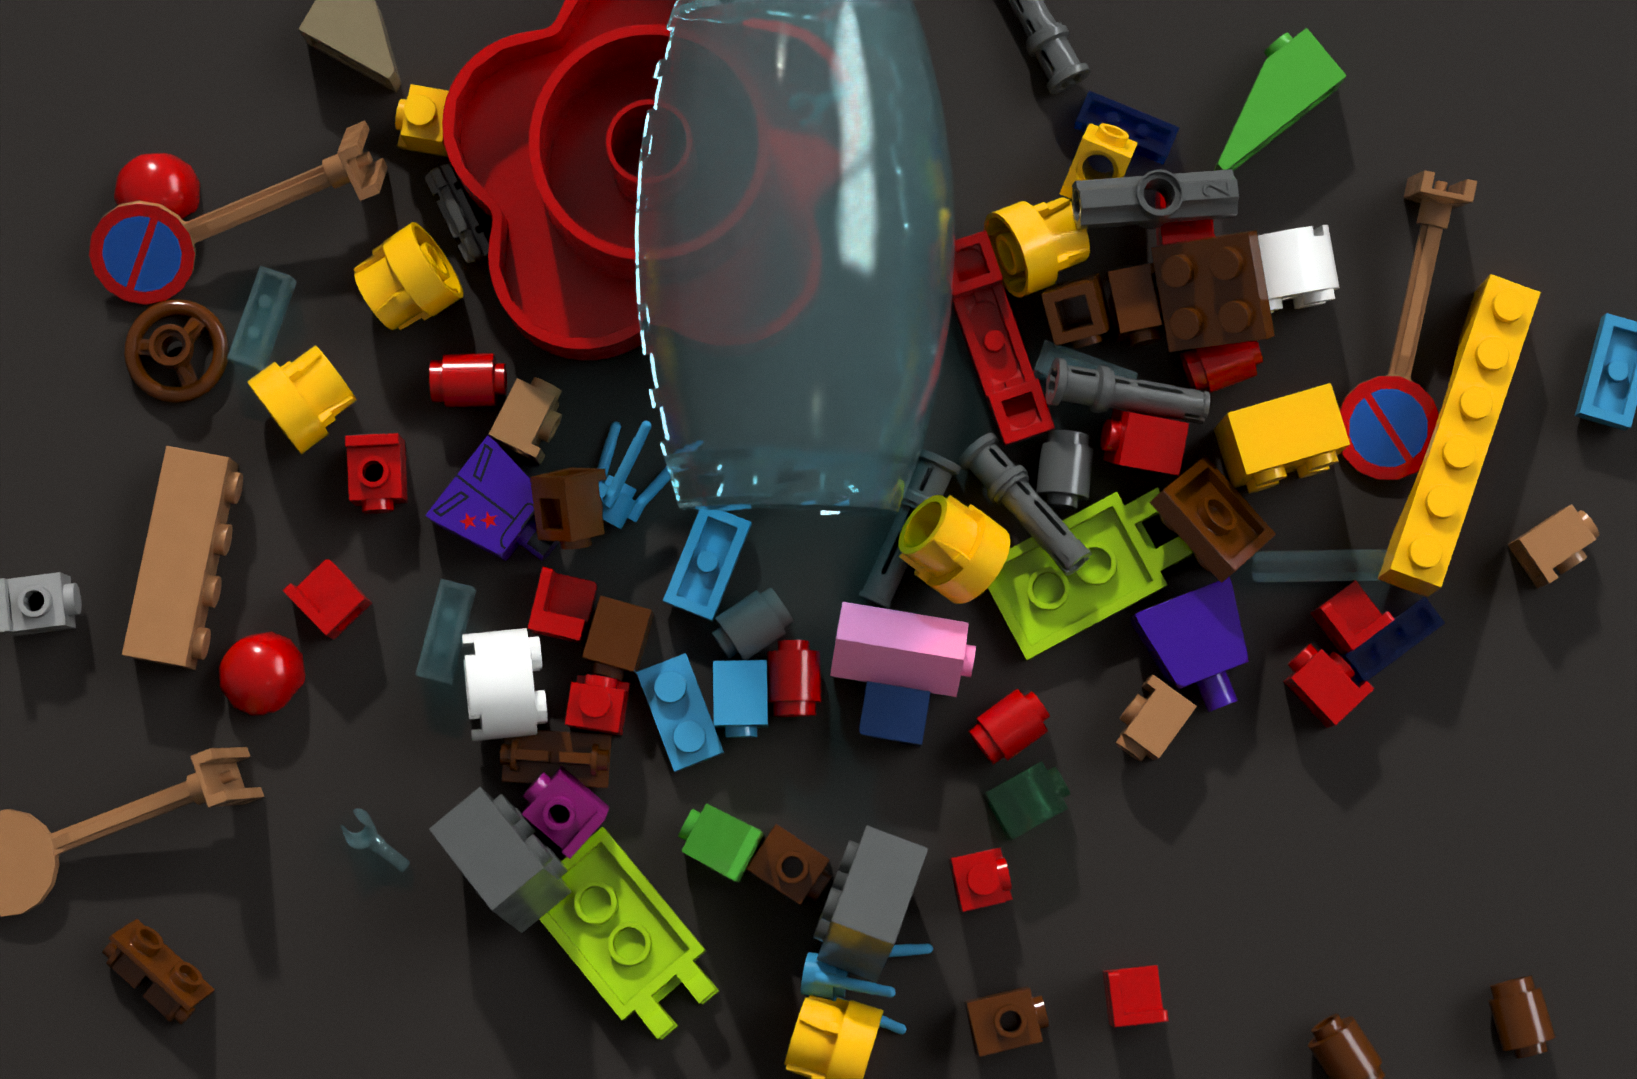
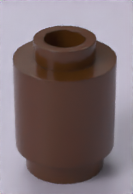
M1532 975L1491 985L1490 990L1493 999L1488 1000L1502 1050H1514L1516 1059L1547 1052L1546 1041L1554 1039L1556 1036L1541 987L1535 988Z
M1336 1013L1319 1022L1311 1030L1314 1038L1309 1042L1308 1047L1330 1079H1383L1385 1077V1073L1380 1067L1382 1063L1381 1057L1353 1016L1341 1019L1339 1014Z

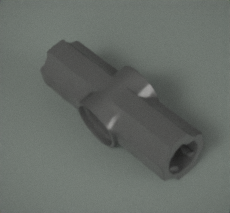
M1156 169L1149 171L1144 176L1075 181L1072 185L1071 203L1073 220L1076 223L1077 230L1138 225L1145 229H1155L1163 226L1165 223L1234 218L1238 214V182L1232 169L1176 174L1167 170ZM1155 190L1161 193L1165 199L1166 208L1160 210L1149 206L1145 201L1144 191Z

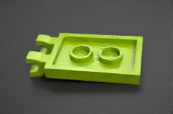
M1158 487L1126 505L1122 502L1118 492H1115L1063 520L1074 536L1092 553L1088 557L1089 560L1079 570L1069 576L1062 572L1055 561L1033 537L1009 549L1003 568L988 587V590L1026 660L1041 654L1163 589L1168 584L1161 571L1192 556L1193 551L1180 536L1156 549L1142 524L1143 521L1159 514L1150 504V501L1160 493Z
M601 827L587 839L570 859L566 857L561 861L568 870L561 878L572 892L539 920L622 1021H625L636 1012L656 1038L663 1040L678 1027V1024L659 1003L664 997L683 983L698 1003L704 1005L719 992V989L694 962L706 952V949L604 827Z

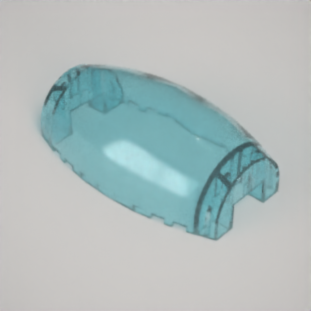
M677 0L666 26V30L671 31L665 58L657 61L653 79L659 81L654 109L647 111L638 171L635 255L637 308L643 356L650 354L655 384L654 389H649L652 408H660L666 438L665 441L660 442L671 476L678 506L682 509L722 511L759 507L820 510V515L865 518L898 514L923 449L941 381L951 318L955 258L953 174L944 109L927 38L914 1Z

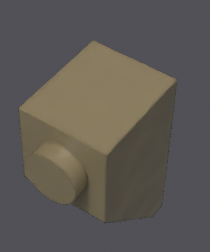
M315 0L298 29L306 43L397 92L401 86V80L383 15L376 1Z

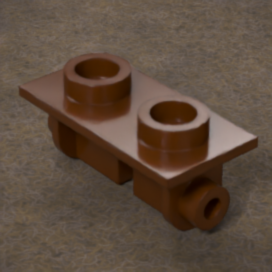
M537 730V735L505 738L500 750V765H503L502 782L533 783L542 772L551 777L560 766H563L586 787L608 788L612 735Z
M138 919L133 920L113 933L108 938L111 942L102 951L108 958L106 965L118 973L134 989L140 986L146 977L153 982L143 997L165 1016L169 1022L175 1019L180 1025L185 1023L195 1012L196 1008L194 1006L215 991L203 979L202 974L195 966L183 961L163 942L158 932L145 926Z

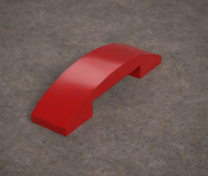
M984 230L936 246L962 335L1004 446L1054 430L1055 425L1039 379H1035L1002 284L1003 276L987 231Z

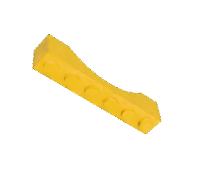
M1492 274L1476 289L1459 338L1451 378L1433 435L1412 490L1393 531L1377 578L1378 580L1424 597H1429L1442 587L1541 292Z

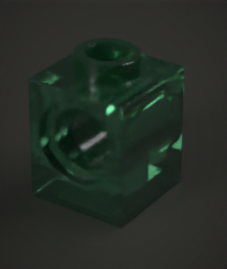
M1041 761L984 793L983 796L1010 841L1068 809L1063 798L1070 795V791L1057 768L1054 766L1047 770Z

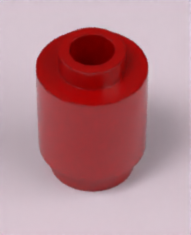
M1257 340L1196 348L1180 354L1183 369L1191 388L1197 390L1206 389L1209 393L1256 377V365L1263 363L1262 353Z
M495 353L443 355V360H431L429 368L432 402H444L445 407L497 406L498 395H507L506 364H497Z
M808 640L778 641V650L767 652L768 703L773 704V716H816V703L821 702L820 651L810 650V641Z
M1015 689L976 718L978 724L968 730V732L992 765L1003 758L1008 762L1048 732L1044 721L1050 718V714L1032 691L1024 696L1018 689Z

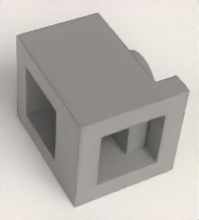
M57 572L10 579L0 578V633L10 636H21L76 628L75 615L81 613L82 604L77 583H71V576ZM41 592L44 596V605L40 610L32 611L30 597L34 593Z

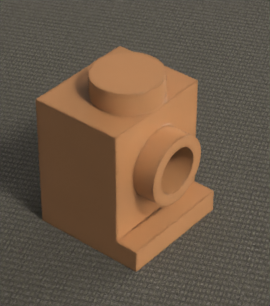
M537 377L533 378L531 384L517 378L488 435L497 444L541 465L545 454L539 448L542 440L547 443L551 441L562 419V414L556 412L560 405L558 399L562 390Z
M1571 504L1509 543L1508 547L1538 589L1559 578L1553 570L1554 567H1556L1561 575L1585 560L1587 555L1583 548L1599 537V531L1587 513L1582 510L1577 512Z
M1151 675L1141 686L1149 692L1146 699L1137 694L1120 716L1119 720L1125 723L1126 726L1115 742L1118 747L1142 762L1145 756H1148L1153 761L1159 759L1197 707L1155 675Z

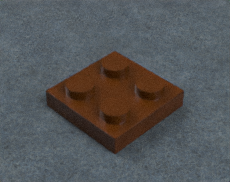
M1257 230L1151 247L1169 352L1264 340L1275 336Z
M1204 456L1150 501V504L1158 511L1164 525L1182 538L1195 553L1198 563L1205 570L1213 573L1221 583L1276 535L1207 456Z

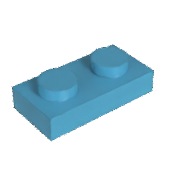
M1606 313L1600 319L1575 416L1626 431L1631 428L1637 407V322Z
M702 503L663 602L713 622L752 522Z
M686 653L636 672L674 772L724 754L723 747Z

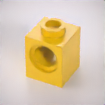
M1089 123L1059 194L1072 199V185L1075 181L1124 177L1138 142L1128 139V133L1114 125L1102 123L1096 126ZM1092 155L1107 157L1113 165V170L1109 172L1094 170L1088 162V157Z

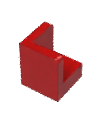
M329 559L324 560L298 586L290 583L283 589V592L326 636L334 640L372 604L358 587Z
M542 567L527 629L535 634L584 645L597 592V584L594 581L559 574L554 569Z
M1356 580L1311 612V615L1341 655L1355 650L1395 620L1389 611L1383 614L1380 613Z
M1158 965L1102 971L1109 1025L1122 1027L1169 1021L1168 1012L1166 1009H1163Z

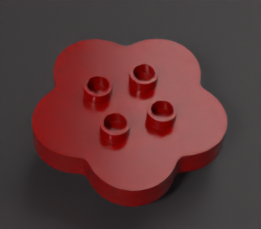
M565 0L555 22L545 29L510 35L497 40L475 54L464 65L454 79L447 94L443 109L442 128L445 148L460 182L473 201L493 219L488 250L492 284L509 319L525 338L549 353L575 360L611 358L633 350L656 337L668 338L700 353L732 357L753 354L774 346L791 334L809 312L815 300L821 277V237L817 216L841 191L855 167L861 143L862 108L858 89L851 73L842 60L829 47L816 38L792 28L758 24L750 21L745 17L737 0Z

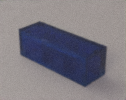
M1088 91L1074 128L1083 132L1086 131L1089 123L1096 126L1106 123L1119 127L1128 133V139L1138 142L1134 153L1163 165L1180 128L1092 91Z
M1426 597L1417 600L1395 616L1394 621L1355 650L1341 656L1354 670V677L1359 684L1368 681L1445 624Z

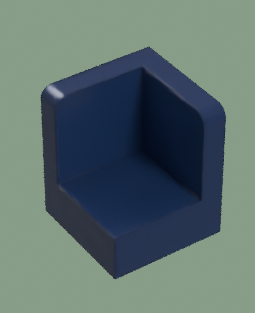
M867 681L859 733L863 736L899 741V744L921 747L931 692Z

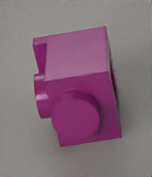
M560 766L551 777L542 772L522 796L528 801L522 815L563 849L562 853L569 859L603 823L610 807L563 766ZM557 804L564 805L569 810L570 816L565 820H561L550 811V808Z

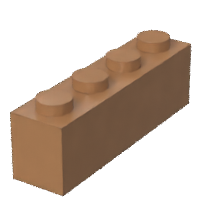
M166 446L122 655L133 659L196 670L198 659L204 660L206 658L211 639V630L205 628L209 607H216L222 585L221 577L216 576L220 555H227L232 540V525L227 524L231 503H238L243 487V474L237 472L239 464L231 458Z

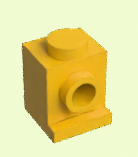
M410 84L407 100L400 99L396 111L395 129L400 130L398 148L448 157L442 128L443 109L448 90Z

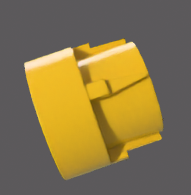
M1061 197L1048 203L1042 202L1034 206L1028 202L1020 201L989 213L984 222V230L987 231L1003 276L1002 284L1015 297L1021 298L1054 285L1059 271L1085 262L1089 257L1090 243L1087 229L1077 230L1076 223L1073 220L1070 199Z
M411 222L384 240L382 244L372 250V256L353 269L355 271L356 284L364 300L377 318L391 330L396 328L402 330L421 318L425 321L464 296L462 285L449 260L428 232L416 222Z
M316 345L293 362L288 361L281 367L274 361L247 381L252 391L300 454H303L329 435L326 427L336 420L335 416L357 401L340 374Z
M934 495L919 504L903 525L898 541L899 550L902 552L899 557L915 569L914 574L951 602L963 604L978 597L996 579L1009 553L1010 536L1005 528L975 506L970 504L967 507L951 495L947 499L942 495Z
M809 995V998L805 997L784 1064L786 1065V1070L810 1079H863L884 1010L853 1000L847 1001L836 998V1001L813 995Z

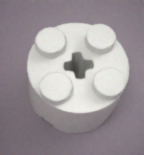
M1322 225L1313 230V226L1258 236L1271 313H1274L1275 310L1283 309L1282 301L1293 300L1294 309L1325 304V301L1335 299L1334 290L1340 287L1328 225Z
M527 628L462 634V647L473 646L474 655H465L463 660L469 720L480 719L481 729L471 730L472 741L537 735V725L548 722L545 690H534L533 671H540L542 668L539 636L528 637Z

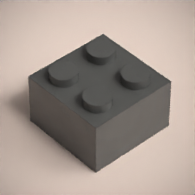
M479 787L429 828L489 908L521 933L572 892L561 878L568 872L566 867L548 846L545 847L534 835L537 831L530 821L522 815V812L517 807L514 808L503 794L494 799Z
M866 826L860 844L849 840L813 936L814 939L823 942L816 960L878 982L895 944L928 848L870 826Z

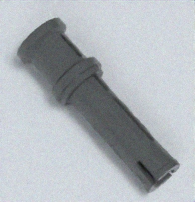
M1008 0L1028 37L1025 42L1030 57L1036 56L1049 80L1046 87L1050 94H1057L1068 90L1083 81L1090 74L1091 70L1087 63H1080L1067 39L1070 35L1067 26L1055 21L1044 0Z
M1058 357L1053 360L1046 382V403L1048 405L1057 406L1060 402L1089 406L1091 412L1099 414L1102 411L1106 412L1109 408L1123 409L1164 418L1180 419L1202 425L1205 422V417L1207 418L1210 408V394L1206 390L1187 389L1163 383L1125 378L1115 375L1114 371L1110 370L1108 366L1099 365L1096 369L1067 365V361L1064 358Z
M994 433L985 434L973 442L958 460V465L962 470H970L988 490L987 498L992 503L1004 505L1042 549L1050 555L1066 576L1079 570L1089 560L1088 557L1092 555L1091 551L1074 536L1057 514L1033 490L1028 483L1029 476L1027 470L1022 465L1015 466L997 446L999 439Z
M921 448L916 453L919 462L907 488L900 489L897 497L899 499L897 503L901 507L880 549L867 581L859 593L861 597L887 609H890L891 601L909 565L899 557L902 552L899 550L898 541L903 525L913 510L924 500L934 495L943 496L951 477L958 476L961 467L956 463Z

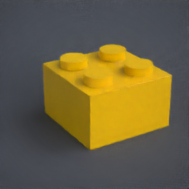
M1331 383L1229 412L1214 428L1230 483L1234 488L1246 485L1249 493L1278 485L1279 480L1286 478L1287 473L1297 470L1299 478L1325 472L1330 469V465L1339 462L1337 455L1350 445Z

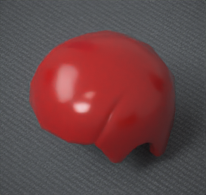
M166 153L141 154L129 161L119 172L114 199L117 206L139 200L161 204L178 214L183 220L187 215L195 212L199 206L200 182L191 165L175 155Z
M272 631L243 637L229 648L219 666L221 691L234 708L251 716L275 713L284 708L297 690L304 684L306 676L302 653L289 638Z

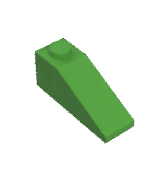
M1308 28L1304 29L1294 38L1288 32L1283 34L1264 51L1267 59L1253 84L1214 171L1230 169L1235 171L1339 89L1347 75Z
M706 803L701 813L695 809L691 810L678 837L686 841L681 852L726 877L740 882L765 834Z

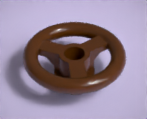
M167 300L149 307L134 321L125 341V362L135 384L149 396L173 403L191 401L209 392L221 379L229 358L228 337L220 320L203 305L188 300ZM171 315L191 317L183 328L174 324L162 325L152 333L150 339H143L147 330L164 317ZM206 328L213 342V357L205 374L198 379L190 360L193 356L194 342ZM176 341L182 342L180 354L175 357H168L167 349L169 345ZM140 355L150 356L160 365L166 368H173L177 372L182 387L165 386L152 379L144 369Z

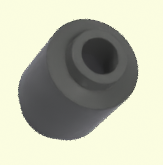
M1052 430L1047 433V442L1041 444L1036 493L1039 497L1046 498V503L1050 508L1076 510L1078 502L1089 500L1094 449L1089 447L1090 436L1088 434L1070 430Z
M769 587L762 593L755 590L714 619L719 628L713 631L712 635L728 659L738 654L741 660H748L786 634L784 628L792 624L794 620L776 592Z

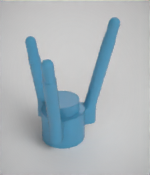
M649 421L642 422L615 476L609 475L607 477L621 429L619 422H613L605 440L597 469H605L607 478L606 480L598 481L600 498L603 504V520L619 529H622L627 518L637 522L645 506L701 446L702 440L700 437H694L638 498L633 500L632 498L637 490L626 484L625 481L645 443L652 425Z
M928 943L898 944L893 946L889 957L930 954L933 951V946ZM808 952L801 982L802 995H813L836 1001V998H840L838 996L845 997L846 990L889 998L893 997L896 993L895 989L890 986L849 978L850 972L816 960L819 953ZM882 1015L879 1027L901 1035L906 1032L907 1029L904 1024Z

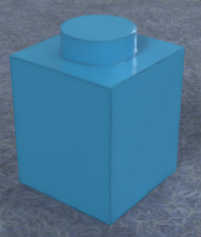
M767 660L713 661L714 727L725 728L726 738L757 737V728L768 727Z

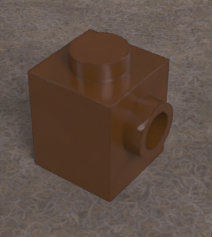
M1099 273L1054 284L1047 287L1041 294L1055 346L1071 342L1072 348H1080L1098 343L1103 340L1101 334L1106 333L1113 324Z
M775 824L746 868L799 905H801L806 896L816 901L833 876V874L824 869L830 859L777 824Z
M1021 987L964 1001L976 1053L979 1057L1043 1042L1040 1029L1049 1027L1042 995L1032 997L1029 987Z

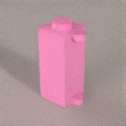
M842 602L830 676L863 682L870 681L957 697L961 676L971 678L976 646L966 644L968 622Z

